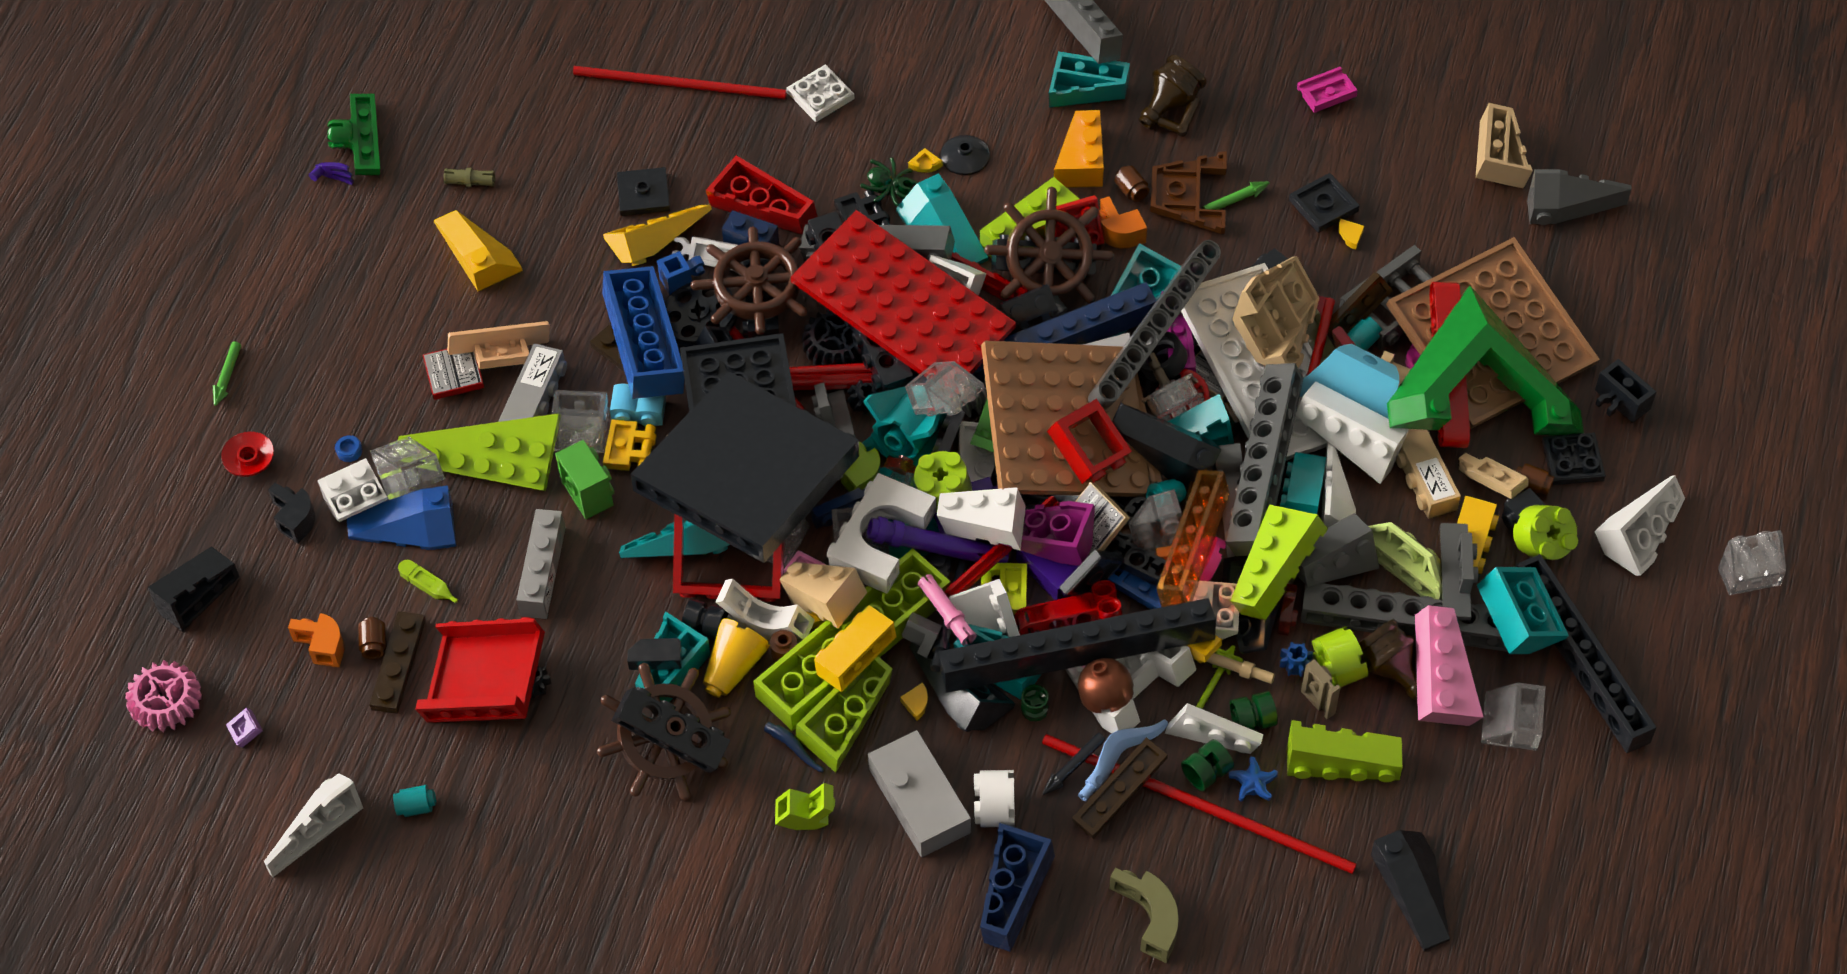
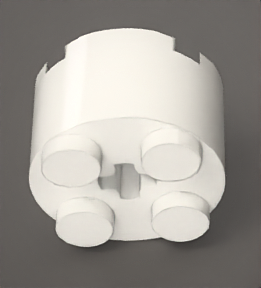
M980 770V774H974L975 796H980V801H974L975 824H981V827H999V823L1015 827L1014 770Z

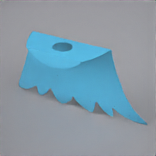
M1346 344L1336 348L1317 368L1303 379L1300 397H1303L1316 381L1388 418L1387 402L1398 389L1399 372L1395 365L1353 344Z

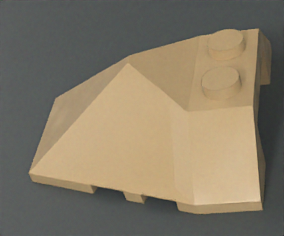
M1291 257L1252 277L1241 292L1232 318L1236 329L1240 332L1246 343L1247 349L1251 352L1255 361L1264 366L1266 364L1296 363L1299 368L1303 362L1304 354L1301 351L1303 343H1308L1309 335L1306 332L1308 324H1312L1314 321L1319 296L1298 257Z

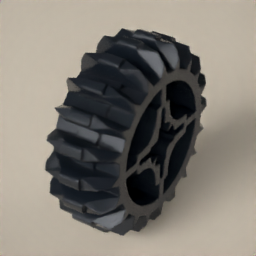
M828 308L826 314L818 312L816 318L810 317L809 324L805 325L802 335L803 351L806 353L809 361H813L815 366L853 364L856 361L863 362L861 348H856L854 342L848 346L851 340H853V331L851 326H846L842 318L831 312Z

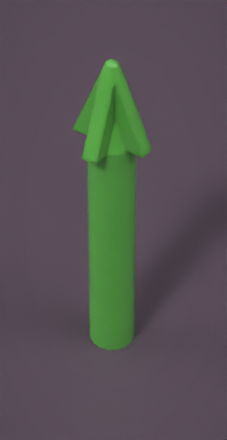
M1250 182V186L1204 205L1202 209L1220 210L1249 196L1254 195L1257 197L1270 182Z
M238 342L231 343L217 386L213 385L214 406H217L228 394L226 389L241 349V344Z

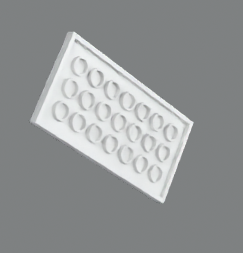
M1265 263L1202 282L1181 311L1248 439L1251 432L1250 422L1254 418L1256 410L1255 400L1256 397H1259L1261 388L1260 378L1264 374L1265 366L1255 361L1251 352L1247 349L1240 332L1236 329L1232 318L1241 292L1252 277L1268 270ZM1303 343L1301 353L1304 354V358L1298 368L1304 378L1307 376L1313 351L1309 343ZM1303 397L1299 398L1297 410ZM1295 416L1286 461L1293 459L1295 452L1308 454L1327 447V440L1297 416Z

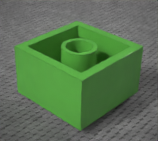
M581 440L555 453L561 482L585 519L614 506L612 500L614 490L609 482L612 480V477L605 465L601 467L598 463L599 457L593 447L589 448L585 441Z

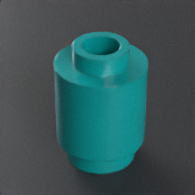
M1368 316L1365 320L1361 319L1347 335L1357 347L1367 351L1380 338L1379 334L1383 329Z
M1175 479L1152 483L1147 488L1146 500L1156 510L1175 506L1185 499L1186 489L1182 482Z
M427 784L401 789L399 793L393 794L394 807L398 816L404 815V817L429 813L432 812V806L437 805L434 789L429 790Z

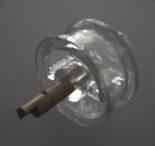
M1155 353L1150 354L1152 361L1148 364L1160 387L1156 388V392L1141 399V402L1148 404L1153 416L1169 421L1171 420L1170 414L1175 418L1188 411L1187 405L1191 409L1204 402L1202 398L1204 396L1203 393L1197 392L1191 380L1193 378L1192 373L1176 381L1175 379L1169 381Z

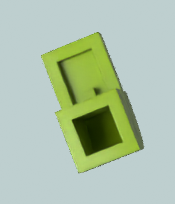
M859 442V457L843 474V478H841V483L849 492L860 488V490L865 489L868 482H873L877 474L880 473V456L876 448L867 452L865 446Z
M823 783L810 794L793 789L787 790L776 799L775 825L794 830H815L827 826L828 815L833 812L835 807L833 785Z

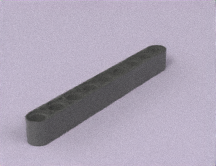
M1205 240L1189 255L1088 396L1089 403L1097 399L1106 411L1121 396L1220 258L1221 249L1216 242Z

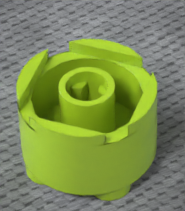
M939 451L920 457L914 472V481L918 490L936 497V513L940 493L972 491V483L966 465L958 453Z
M1532 505L1521 511L1518 523L1514 524L1513 537L1515 544L1522 553L1527 554L1529 557L1541 554L1543 559H1560L1575 549L1578 544L1576 523L1571 512L1566 508L1550 505Z
M1347 626L1312 640L1315 650L1313 659L1320 666L1323 665L1329 670L1334 686L1339 685L1343 687L1368 676L1366 662L1360 663V655L1363 654L1355 635L1351 629H1347Z

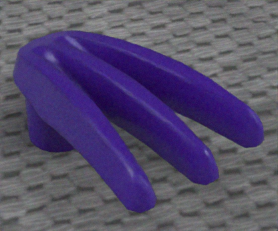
M319 163L309 173V177L313 181H317L323 175L350 185L354 182L350 179L352 173L347 171L349 166L342 163Z

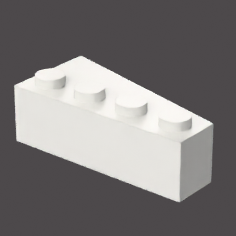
M1316 381L1303 395L1296 413L1298 418L1379 484L1382 483L1392 470L1409 429L1390 428L1388 418Z

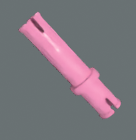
M931 574L926 575L928 581L923 576L918 581V586L943 617L944 625L947 629H951L963 646L968 645L966 639L972 643L977 635L964 620L965 615L963 612L955 608Z

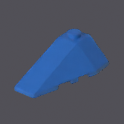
M448 485L420 489L384 501L347 518L348 538L352 540L374 543L386 541L406 547V544L420 546L421 549L425 550L456 547L453 502Z

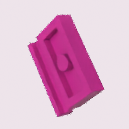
M1341 67L1308 78L1297 84V90L1301 91L1302 97L1314 113L1357 97L1356 87L1348 76L1343 74Z

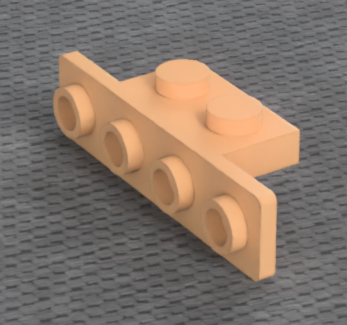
M548 321L451 332L448 334L447 350L449 355L474 352L479 369L525 364L529 355L528 345L549 342L550 324Z

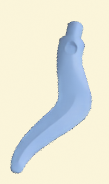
M1164 719L1152 726L1118 730L1109 735L1103 745L1093 773L1085 781L1086 785L1078 794L1079 798L1087 802L1092 794L1108 779L1121 753L1129 747L1141 744L1146 737L1149 740L1157 737L1167 727V720Z

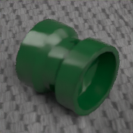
M1033 684L1024 688L1021 695V712L1025 719L1037 722L1044 719L1048 714L1049 695L1044 687Z

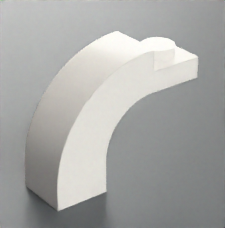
M734 579L725 580L716 600V603L729 613L727 619L738 622L737 627L743 629L748 627L754 630L766 640H770L771 636L777 631L788 630L796 636L797 643H800L809 635L815 621L799 605L779 607L758 600Z

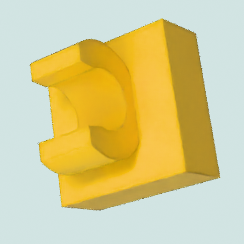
M1215 635V640L1186 646L1190 648L1194 660L1199 663H1205L1222 646V639Z

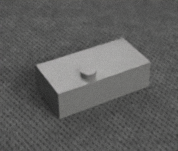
M917 730L868 754V765L872 776L921 858L971 833V818Z

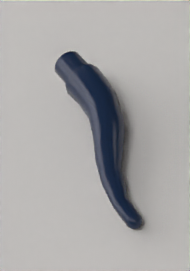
M771 722L765 725L764 731L786 744L810 767L819 772H824V768L813 761L792 732L781 725H775Z

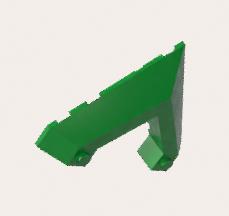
M1471 285L1463 293V296L1419 356L1413 368L1405 376L1397 391L1387 402L1390 428L1439 430L1452 419L1449 393L1474 365L1480 361L1484 366L1488 365L1498 374L1497 378L1511 392L1515 390L1525 400L1524 404L1531 409L1535 435L1584 433L1581 410Z

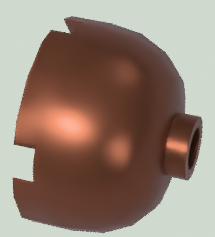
M1101 658L1087 664L1081 671L1078 680V690L1082 704L1088 710L1102 713L1101 710L1110 709L1111 712H1114L1126 706L1133 698L1134 683L1130 672L1121 662L1112 658Z

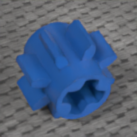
M1290 642L1288 650L1281 649L1280 657L1282 659H1280L1279 666L1280 668L1285 667L1288 676L1292 674L1302 677L1306 664L1312 660L1313 651H1307L1305 643L1294 644Z

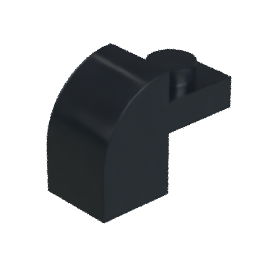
M275 482L268 491L273 504L281 508L273 517L279 532L299 544L312 530L315 523V512L310 497L303 488L295 493L289 487L285 486L283 488Z

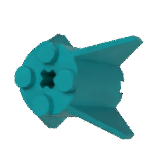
M925 383L923 386L919 384L909 385L868 395L863 401L875 418L876 423L872 427L874 431L871 436L863 441L862 444L867 451L876 448L886 458L891 455L897 458L894 462L905 463L913 476L920 457L931 454L938 437L939 428L943 425L947 413H950L949 408L945 406L942 399L937 395L934 386Z

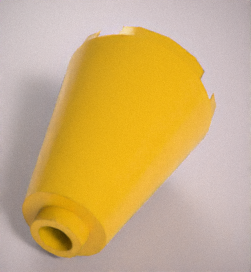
M723 619L719 625L703 684L706 686L705 691L717 698L721 695L727 696L770 647L768 645L769 642L760 634L748 627L746 629L737 627L738 622L730 619Z

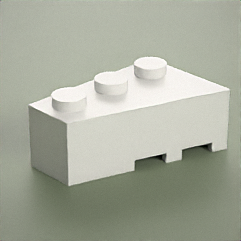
M1018 488L940 493L937 517L946 534L971 540L979 538L988 540L993 545L1001 543L1010 545L1013 549L1021 550L1026 506Z

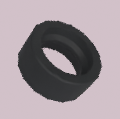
M1166 332L1151 353L1154 352L1156 354L1163 349L1174 348L1169 359L1161 364L1166 376L1171 380L1184 369L1188 355L1187 350L1178 337L1171 332ZM1149 355L1140 369L1147 379L1158 382L1148 364L1151 361Z

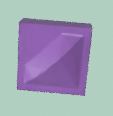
M245 708L226 724L236 745L242 748L263 731L254 713L248 708Z

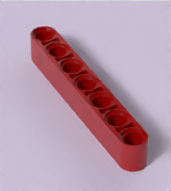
M1432 282L1430 285L1429 301L1432 338L1461 299L1459 283ZM1465 375L1449 393L1452 419L1438 430L1440 447L1467 448L1469 445L1470 424Z

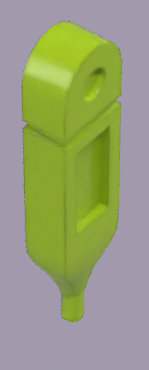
M403 560L399 563L400 576L408 582L410 581L411 584L435 599H448L454 603L458 602V599L452 596L446 583L411 560Z

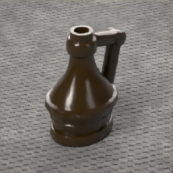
M1170 55L1166 63L1152 73V101L1149 107H1145L1141 112L1139 122L1148 129L1152 125L1157 124L1159 127L1175 132L1183 137L1186 136L1200 103L1197 97L1199 90L1206 86L1207 80L1191 63L1177 55ZM1188 105L1180 124L1160 117L1166 111Z
M1392 619L1359 643L1363 652L1362 657L1367 664L1368 673L1387 677L1400 683L1407 689L1406 693L1410 699L1415 700L1418 704L1417 673L1413 662L1414 651L1416 652V638L1403 632L1398 627L1397 621Z

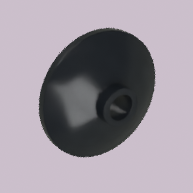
M971 135L953 137L944 144L941 150L943 165L949 171L958 175H972L980 172L986 167L990 158L989 148L986 143Z

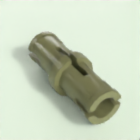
M445 168L444 184L466 185V187H472V185H495V171L473 170V168H466V170Z

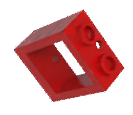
M1097 399L1059 419L1047 430L1082 484L1089 480H1092L1093 483L1097 482L1107 474L1106 470L1110 468L1113 471L1119 469L1127 463L1125 458L1132 452ZM1089 419L1113 453L1112 456L1093 466L1070 432L1071 429Z

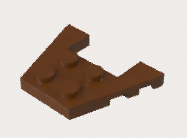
M1227 151L1218 152L1217 156L1209 158L1206 155L1199 156L1195 161L1184 163L1181 160L1153 166L1150 212L1216 233L1225 234L1226 210L1200 209V174L1226 175Z

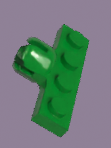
M350 94L351 119H332L328 122V127L330 128L327 131V138L329 141H332L328 142V145L332 149L350 148L353 150L355 175H380L375 94Z

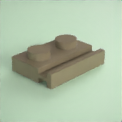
M1314 659L1306 664L1301 692L1318 711L1323 709L1325 711L1324 717L1329 719L1336 713L1341 687L1332 684V676L1329 670L1323 665L1320 666Z

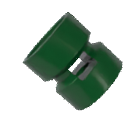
M1269 691L1253 694L1251 700L1247 697L1230 700L1229 706L1232 722L1251 730H1255L1256 726L1260 729H1266L1278 725L1275 703Z
M1212 739L1199 749V754L1193 753L1182 761L1181 768L1188 781L1199 791H1204L1216 782V777L1221 778L1234 768V762L1226 748L1217 740Z

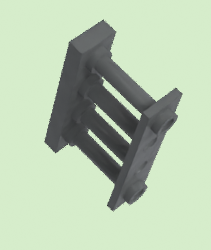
M1415 245L1376 272L1382 276L1390 287L1397 288L1401 293L1411 289L1401 279L1408 273H1413L1422 282L1433 278L1419 266L1421 250ZM1366 280L1341 297L1339 308ZM1387 296L1381 303V305L1384 306L1391 313V311L1386 305L1388 300L1390 299ZM1371 313L1369 315L1383 329L1380 332L1378 349L1382 350L1388 345L1395 344L1400 336L1405 333L1397 320L1387 326L1375 314Z

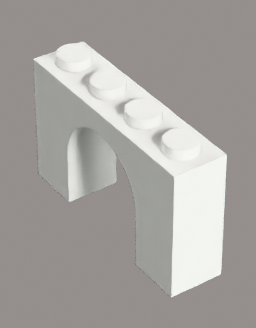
M878 473L873 482H868L861 502L857 501L854 505L849 522L843 523L837 542H832L827 551L829 565L855 568L863 584L887 594L899 575V559L872 548L864 541L862 535L867 529L869 520L880 516L903 521L909 526L926 529L936 512V497Z

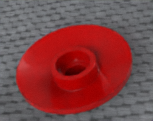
M252 431L243 432L233 436L226 442L222 449L221 459L224 467L231 474L240 477L254 476L264 471L271 464L274 457V448L270 439L265 435Z

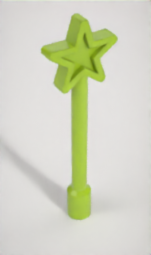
M1234 645L1226 651L1219 648L1215 652V654L1243 663L1242 658L1234 655ZM1212 665L1213 668L1218 669L1196 707L1203 709L1224 670H1226L1228 675L1231 674V670Z

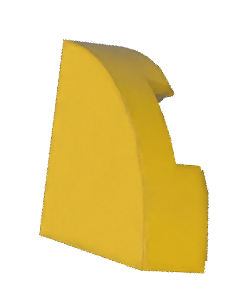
M926 148L908 162V168L922 173L933 172L943 166V161Z
M1340 219L1339 234L1347 246L1356 250L1364 231V226Z
M923 683L900 697V702L916 721L923 716L928 703V694Z

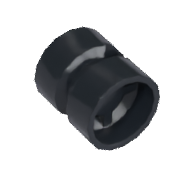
M690 599L684 610L682 622L698 633H702L709 640L715 641L719 625L723 619H727L729 613L721 606L713 604L708 607L706 602Z

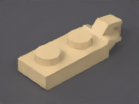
M1467 453L1459 457V470L1510 499L1528 487V478L1488 457L1479 460Z

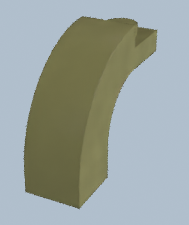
M1115 867L1110 876L1109 889L1139 903L1150 917V924L1141 939L1140 951L1167 963L1174 949L1178 930V909L1173 895L1159 878L1148 871L1145 872L1142 879H1139L1133 872L1128 870L1122 871Z

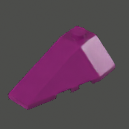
M1064 501L1060 502L1059 506L1045 507L1042 504L1035 505V509L1025 510L1021 551L1054 562L1080 566L1088 557L1093 545L1094 504Z

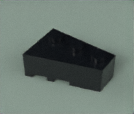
M211 546L147 588L159 614L183 631L240 576L235 564Z

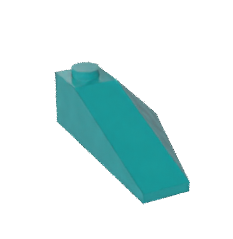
M685 521L683 555L707 554L710 552L718 554L728 549L729 543L691 522ZM674 522L666 525L659 535L652 532L622 545L619 551L620 557L674 556Z

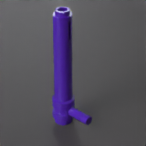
M880 516L869 520L866 531L867 539H872L873 543L883 544L885 542L888 546L895 548L903 546L971 562H977L995 546L989 543L908 526L903 521L893 520L890 522L887 518ZM1009 553L1005 557H1003L998 563H1007L1009 559Z

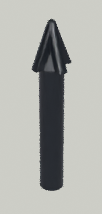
M1098 732L1055 775L1051 774L1042 794L1046 795L1063 787L1062 783L1106 739Z

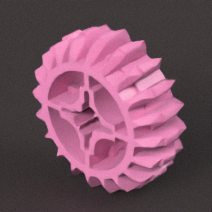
M163 660L161 666L152 663V668L149 670L142 667L143 674H134L133 679L135 682L128 683L129 692L125 693L127 709L131 712L130 715L133 720L138 721L139 725L143 728L148 726L152 732L158 727L164 733L167 726L175 730V724L179 722L185 725V718H194L193 710L199 709L198 701L202 699L201 686L199 681L196 680L195 674L189 671L185 665L179 666L175 661L170 666L165 660Z

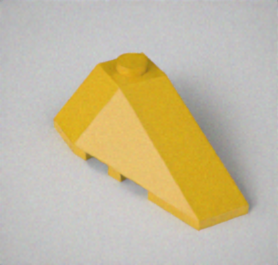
M698 205L671 213L669 218L660 217L647 220L648 225L646 226L645 224L630 225L605 233L603 236L622 263H632V266L646 263L647 257L653 256L663 249L674 238L678 237L712 210L711 205Z
M457 210L434 220L435 225L477 291L523 271L510 249Z

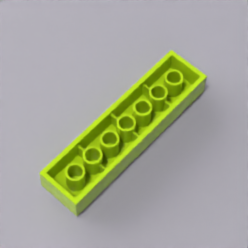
M911 549L899 559V575L887 594L867 586L865 588L867 594L839 629L834 627L832 622L826 620L753 681L755 697L790 730L794 731L796 725L835 688L817 675L814 663L816 655L834 640L839 631L845 630L852 623L856 614L863 612L870 605L894 622L896 638L878 655L881 657L903 639L902 633L912 612L927 618L937 610L922 589L919 588L918 581L923 576L928 581L926 575L931 574L945 592L951 585L950 580L917 551Z

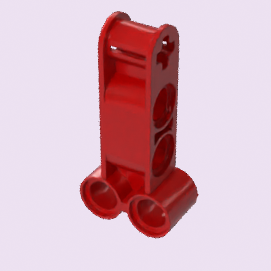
M1101 580L1093 584L1092 592L1019 609L1014 615L1016 624L1020 628L1019 634H1029L1028 628H1030L1031 633L1123 615L1120 600L1117 599L1114 583L1108 580ZM1025 613L1028 614V618H1029V621H1028V622H1027V620H1026Z

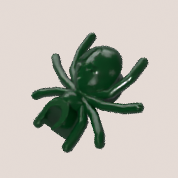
M893 157L890 158L892 173L884 164L871 159L870 163L879 167H874L867 173L871 186L861 183L860 187L881 193L879 197L874 199L875 203L882 200L890 192L894 205L898 207L899 203L896 200L895 194L904 199L911 191L912 185L918 183L916 180L902 177L907 173H911L912 169H905L896 175V163Z

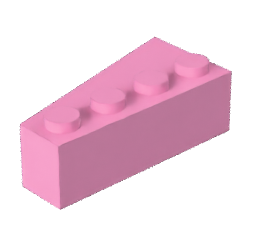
M1428 605L1415 615L1418 721L1470 726L1482 719L1483 714L1454 608Z

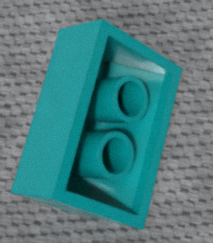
M1495 567L1477 584L1482 599L1509 654H1531L1562 641L1569 636L1536 567Z

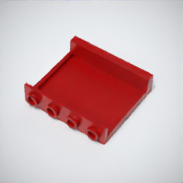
M522 617L521 619L512 620L499 618L493 621H449L448 623L436 624V629L442 634V640L428 698L417 700L415 708L427 723L526 718L545 631L534 618Z

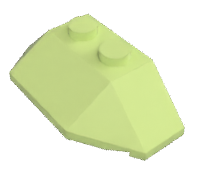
M1392 522L1370 525L1378 563L1421 597L1429 596L1442 600L1441 562L1437 554L1432 549L1426 548L1419 543L1411 533L1405 532Z

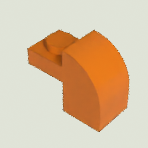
M1110 196L1100 199L1099 212L1105 243L1116 248H1131L1139 245V243H1146L1147 226L1138 209L1119 215Z
M320 613L317 622L305 618L290 620L288 629L294 642L310 644L308 651L313 664L340 667L345 644L339 626L333 618Z

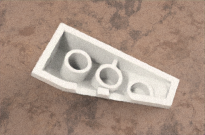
M1327 441L1321 520L1328 528L1353 513L1356 514V508L1336 448Z
M1670 476L1609 517L1595 531L1604 554L1636 576H1641L1654 563L1658 555L1655 551L1659 543H1664L1667 537L1664 532L1668 524L1674 522L1685 500L1676 476Z
M337 774L333 778L325 780L320 788L314 792L264 861L272 877L363 809L351 779Z

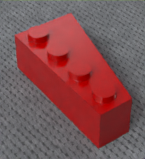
M737 155L706 189L711 207L727 212H732L733 210L778 225L779 228L803 235L805 224H808V220L818 217L813 200Z

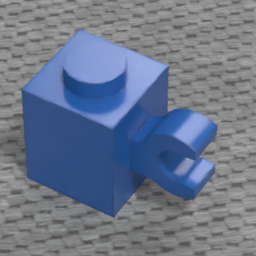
M679 251L657 260L659 278L669 296L676 289L692 282L691 275L700 276L705 273L702 266L704 262L700 256H695L685 261Z

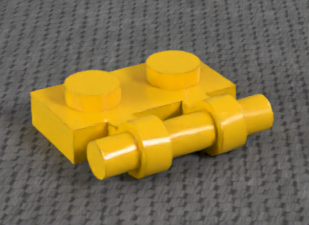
M611 419L603 466L605 465L607 469L630 471L631 462H637L639 466L651 453L652 446L655 445L657 437L655 434L656 427L652 424H647L645 431H639L637 421ZM635 442L642 444L641 450H634Z

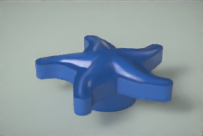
M1250 757V766L1247 771L1236 770L1229 772V778L1236 779L1242 784L1239 793L1240 801H1244L1247 795H1258L1268 801L1271 800L1272 795L1267 791L1266 784L1277 777V770L1271 772L1260 771L1256 759Z

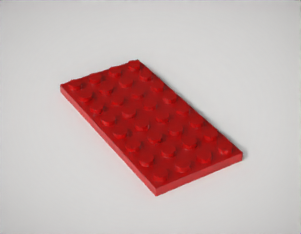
M857 210L791 276V282L950 397L983 363L981 344L984 341H1004L1016 328L1014 320Z

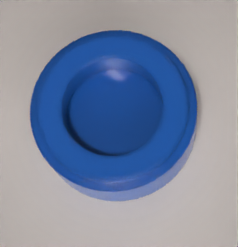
M344 436L335 444L336 454L344 462L355 461L362 454L361 442L355 436Z

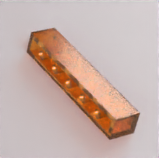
M1198 470L1156 588L1161 607L1191 602L1194 599L1230 494L1224 471Z

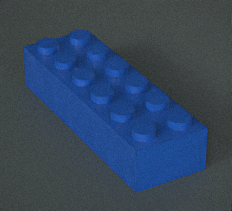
M654 267L603 271L602 294L632 399L683 394L685 378L682 359Z

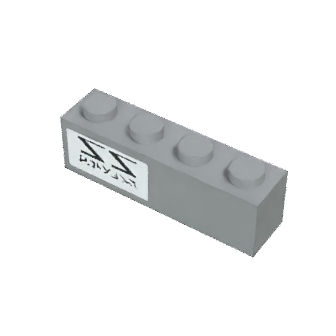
M533 344L498 422L547 415L549 401L557 393L560 376H564L567 370V362L564 360L563 350Z
M535 510L516 599L520 617L547 619L566 529L562 511Z

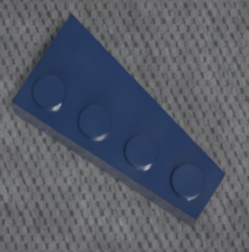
M999 823L998 839L994 849V861L989 876L988 893H986L980 925L984 943L1011 952L1054 860L1055 854L1051 839Z

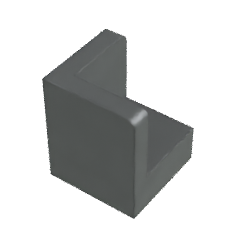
M912 612L902 637L919 645L917 653L927 658L942 626Z

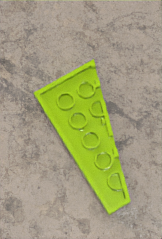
M561 414L399 436L393 462L546 491Z

